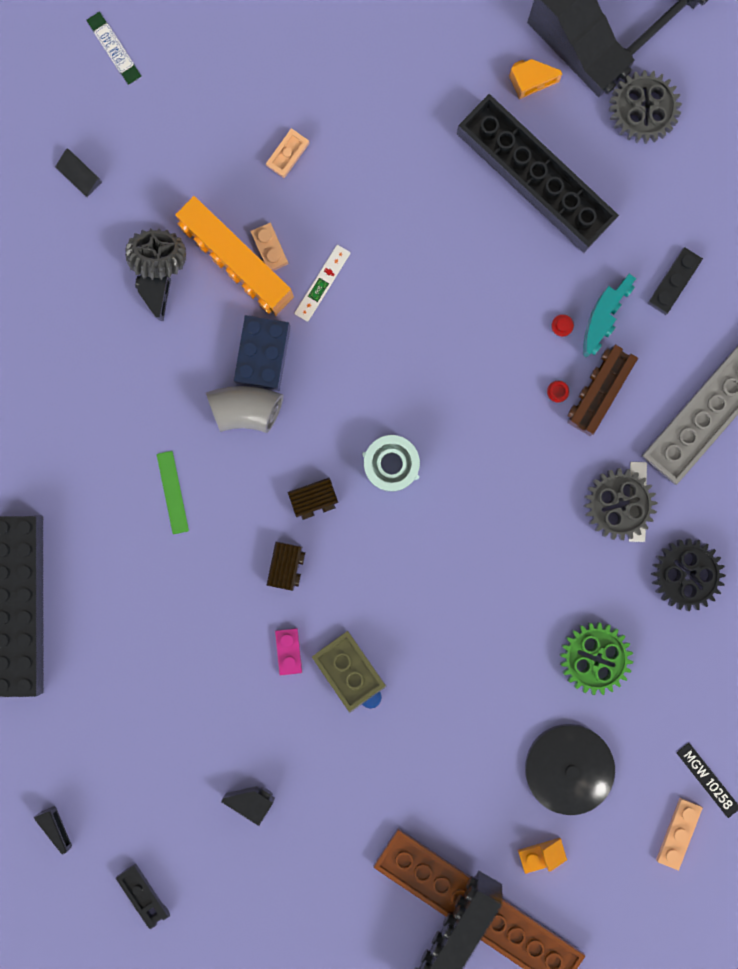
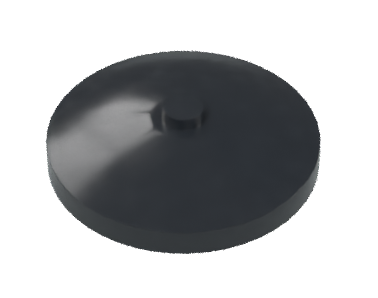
M563 724L544 731L532 743L525 761V775L531 792L544 807L562 815H579L593 810L606 799L614 783L615 763L608 745L594 731L580 725Z

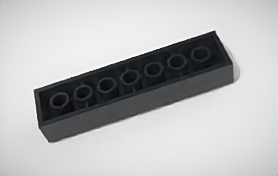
M490 94L458 125L457 135L583 253L590 248L619 216Z
M1 516L0 697H37L44 693L43 516Z

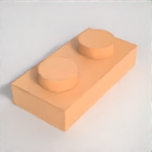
M291 128L267 161L266 166L282 178H285L310 144L309 140Z
M271 222L251 231L264 263L272 271L289 264Z

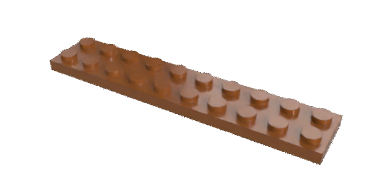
M399 828L373 865V868L444 916H447L448 913H453L455 910L454 904L460 894L464 895L467 889L465 887L470 878L469 875ZM502 898L503 905L481 941L523 969H578L585 958V954Z

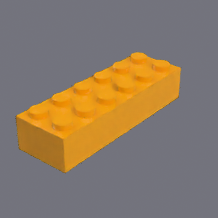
M195 196L175 214L179 220L177 225L181 228V231L188 238L193 236V240L197 243L196 245L205 254L209 251V255L214 263L221 269L225 267L228 276L236 284L241 282L244 291L252 299L257 297L259 299L257 301L260 304L259 306L267 314L272 312L277 316L294 298L291 288Z

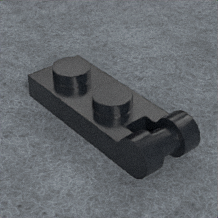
M134 864L115 878L149 929L154 928L161 919L165 920L170 917L169 910L162 904L137 864ZM154 907L156 913L152 915L148 910Z

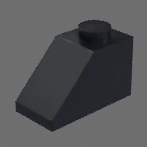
M140 274L137 276L135 283L138 293L159 321H164L171 278L165 276L162 280L160 278L152 280L151 277L143 279Z
M255 786L226 793L221 803L259 826L275 798L268 789L264 787L260 789Z

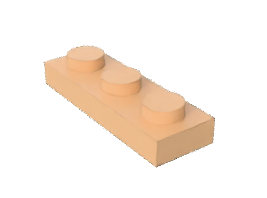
M679 798L656 858L658 863L679 871L703 807Z

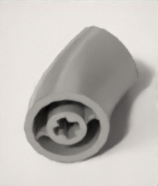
M234 386L206 392L220 432L246 428L268 433L277 419L283 402L282 394L259 387Z

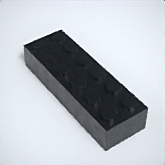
M479 870L475 877L471 876L465 887L467 889L464 895L460 894L454 904L455 910L452 914H447L443 922L444 928L442 931L436 932L430 951L428 949L425 950L419 969L464 968L503 905L502 883Z

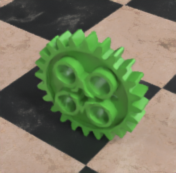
M588 622V629H585L583 625H579L580 632L572 630L574 637L566 636L569 644L561 645L566 649V653H560V656L565 658V661H562L560 665L567 667L563 674H570L567 681L571 683L576 680L574 687L578 689L582 686V692L584 693L589 688L592 695L596 694L597 689H599L602 695L605 694V688L613 692L612 685L615 684L621 687L619 680L627 681V678L623 675L624 672L631 673V670L627 668V664H633V661L627 659V656L632 655L633 652L626 650L630 643H622L626 636L623 634L617 636L619 630L616 628L610 632L609 624H606L603 629L600 622H597L596 628H594L591 622ZM593 638L595 642L594 647L586 650L585 641ZM614 646L615 654L608 658L606 656V649ZM581 650L594 656L598 655L604 660L615 663V666L612 667L579 655L578 651ZM585 659L587 661V667L584 670L579 671L577 669V663L578 661ZM606 667L608 670L607 676L599 678V669Z

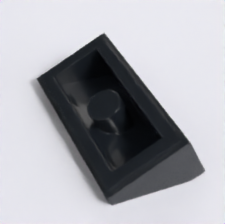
M68 148L55 166L86 197L102 183Z

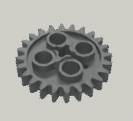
M643 70L641 76L634 72L632 78L627 75L624 82L620 81L617 85L618 88L614 89L612 93L614 96L609 101L614 105L610 106L609 111L615 113L611 116L610 120H617L614 128L621 126L620 135L627 132V140L635 136V143H638L640 138H643L644 143L647 144L651 137L652 141L656 142L658 136L663 139L666 136V132L670 133L673 130L672 126L678 123L676 118L681 115V112L676 109H679L682 103L676 102V100H678L680 94H673L677 87L668 86L671 81L670 79L665 82L662 81L663 74L656 78L655 71H652L650 76H647L646 70ZM643 88L646 89V96H644ZM651 93H657L660 99H654ZM629 94H636L638 100L631 99ZM652 114L659 115L661 121L654 120ZM630 115H636L639 118V122L632 121ZM645 118H646V123H647L648 126H645V125H644V119H645Z
M618 468L616 475H614L612 470H608V477L603 473L600 474L601 481L593 480L595 488H587L592 494L584 496V498L590 500V503L584 505V507L590 508V511L585 516H592L593 518L589 524L596 523L595 531L603 529L602 536L606 537L610 533L612 540H615L617 534L620 540L625 539V534L629 539H633V532L637 535H642L640 528L648 530L646 521H654L649 515L657 513V511L651 509V506L657 504L656 501H651V498L656 493H649L648 491L652 485H644L645 477L638 480V472L630 476V469H626L624 474H622L621 468ZM626 484L632 488V494L629 497L623 493V487ZM604 491H608L611 494V501L609 503H605L602 500L601 496ZM639 498L637 502L623 505L622 509L613 508L605 512L602 511L603 507L617 504L619 501ZM632 506H636L639 509V514L636 518L630 515V508ZM612 512L618 516V521L614 525L608 520V516Z

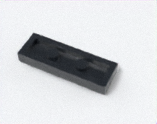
M684 247L647 304L667 315L703 258Z

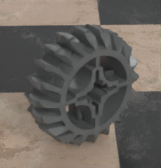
M150 228L147 232L141 230V234L134 233V237L129 238L125 248L126 261L130 270L135 271L136 275L141 274L143 279L151 277L152 280L154 278L162 280L165 276L170 278L171 274H178V271L183 269L186 260V248L182 239L177 237L176 233L170 234L169 230L161 231L160 228L158 230Z

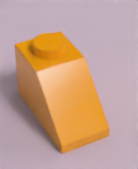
M533 59L526 62L524 60L513 64L509 74L519 99L558 83L562 76L561 70Z

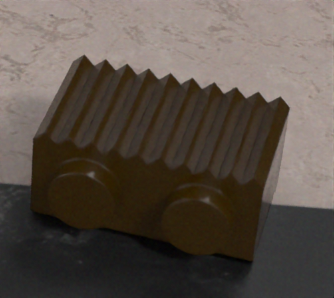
M330 477L287 492L295 516H301L302 520L315 516L314 511L320 509L323 510V513L336 509L335 504L339 503Z
M275 542L266 586L293 591L295 586L299 587L301 574L297 573L299 564L303 565L306 552L302 551V546Z

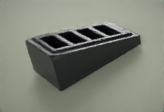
M53 806L38 813L34 817L37 824L61 854L67 853L72 844L57 808Z

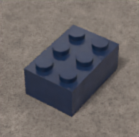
M245 315L234 375V382L236 384L280 391L291 328L289 322Z

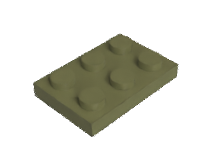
M349 631L312 656L350 713L387 687Z

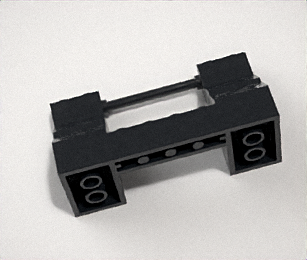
M534 0L527 23L579 78L600 97L604 92L609 94L616 87L617 84L615 82L620 77L623 80L632 72L631 66L635 61L633 54L686 5H689L692 9L699 4L703 6L708 0H678L628 48H623L616 41L608 20L602 13L597 0Z

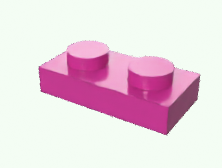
M298 628L276 630L279 674L302 673Z

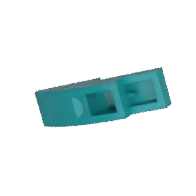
M630 273L616 290L608 286L595 304L584 335L583 356L586 358L591 353L595 355L602 347L600 343L604 336L608 338L616 328L613 324L617 319L611 314L614 315L622 304L619 303L623 296L628 297L635 288L632 284L636 278Z

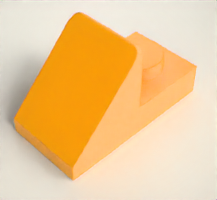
M561 838L518 850L525 874L544 868L551 872L567 861Z

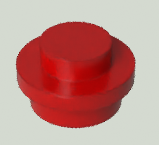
M561 314L553 319L551 328L557 336L565 337L573 331L574 323L568 315Z
M559 380L552 382L547 388L548 398L555 403L565 401L569 396L568 385Z

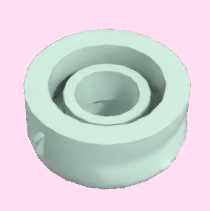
M397 435L383 436L375 440L368 450L362 454L364 457L365 473L369 481L381 490L399 491L420 478L418 475L420 468L418 452L415 446L403 437ZM389 453L400 456L403 463L402 469L392 475L387 474L381 468L382 458Z

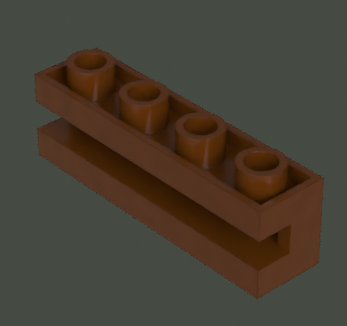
M616 344L611 349L606 348L600 358L603 360L599 368L595 367L589 377L592 379L588 387L584 386L578 396L581 398L577 406L573 405L567 414L570 417L567 423L589 436L594 435L638 360V357L635 355L624 353L622 351L623 348Z

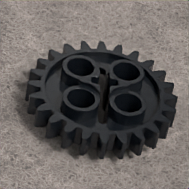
M686 539L685 545L682 540H677V546L669 543L670 550L662 548L664 556L656 555L660 562L659 564H652L653 567L657 568V572L651 573V575L657 576V580L653 581L652 584L660 586L655 592L664 593L661 600L669 599V606H673L676 603V609L681 610L684 606L686 611H690L692 605L695 610H700V603L704 607H708L707 599L715 601L713 594H721L717 587L725 585L719 579L726 577L725 574L719 571L725 566L717 564L721 557H713L716 550L711 549L707 551L709 546L707 543L700 547V540H695L692 545L691 539ZM687 553H690L693 557L692 563L689 565L684 562V556ZM675 560L678 561L684 570L691 571L689 575L702 586L701 590L692 579L685 578L687 574L674 563ZM674 568L677 572V577L671 581L668 577V572ZM703 569H706L708 572V578L705 581H702L700 578V572ZM687 585L692 587V593L689 596L684 594V588Z

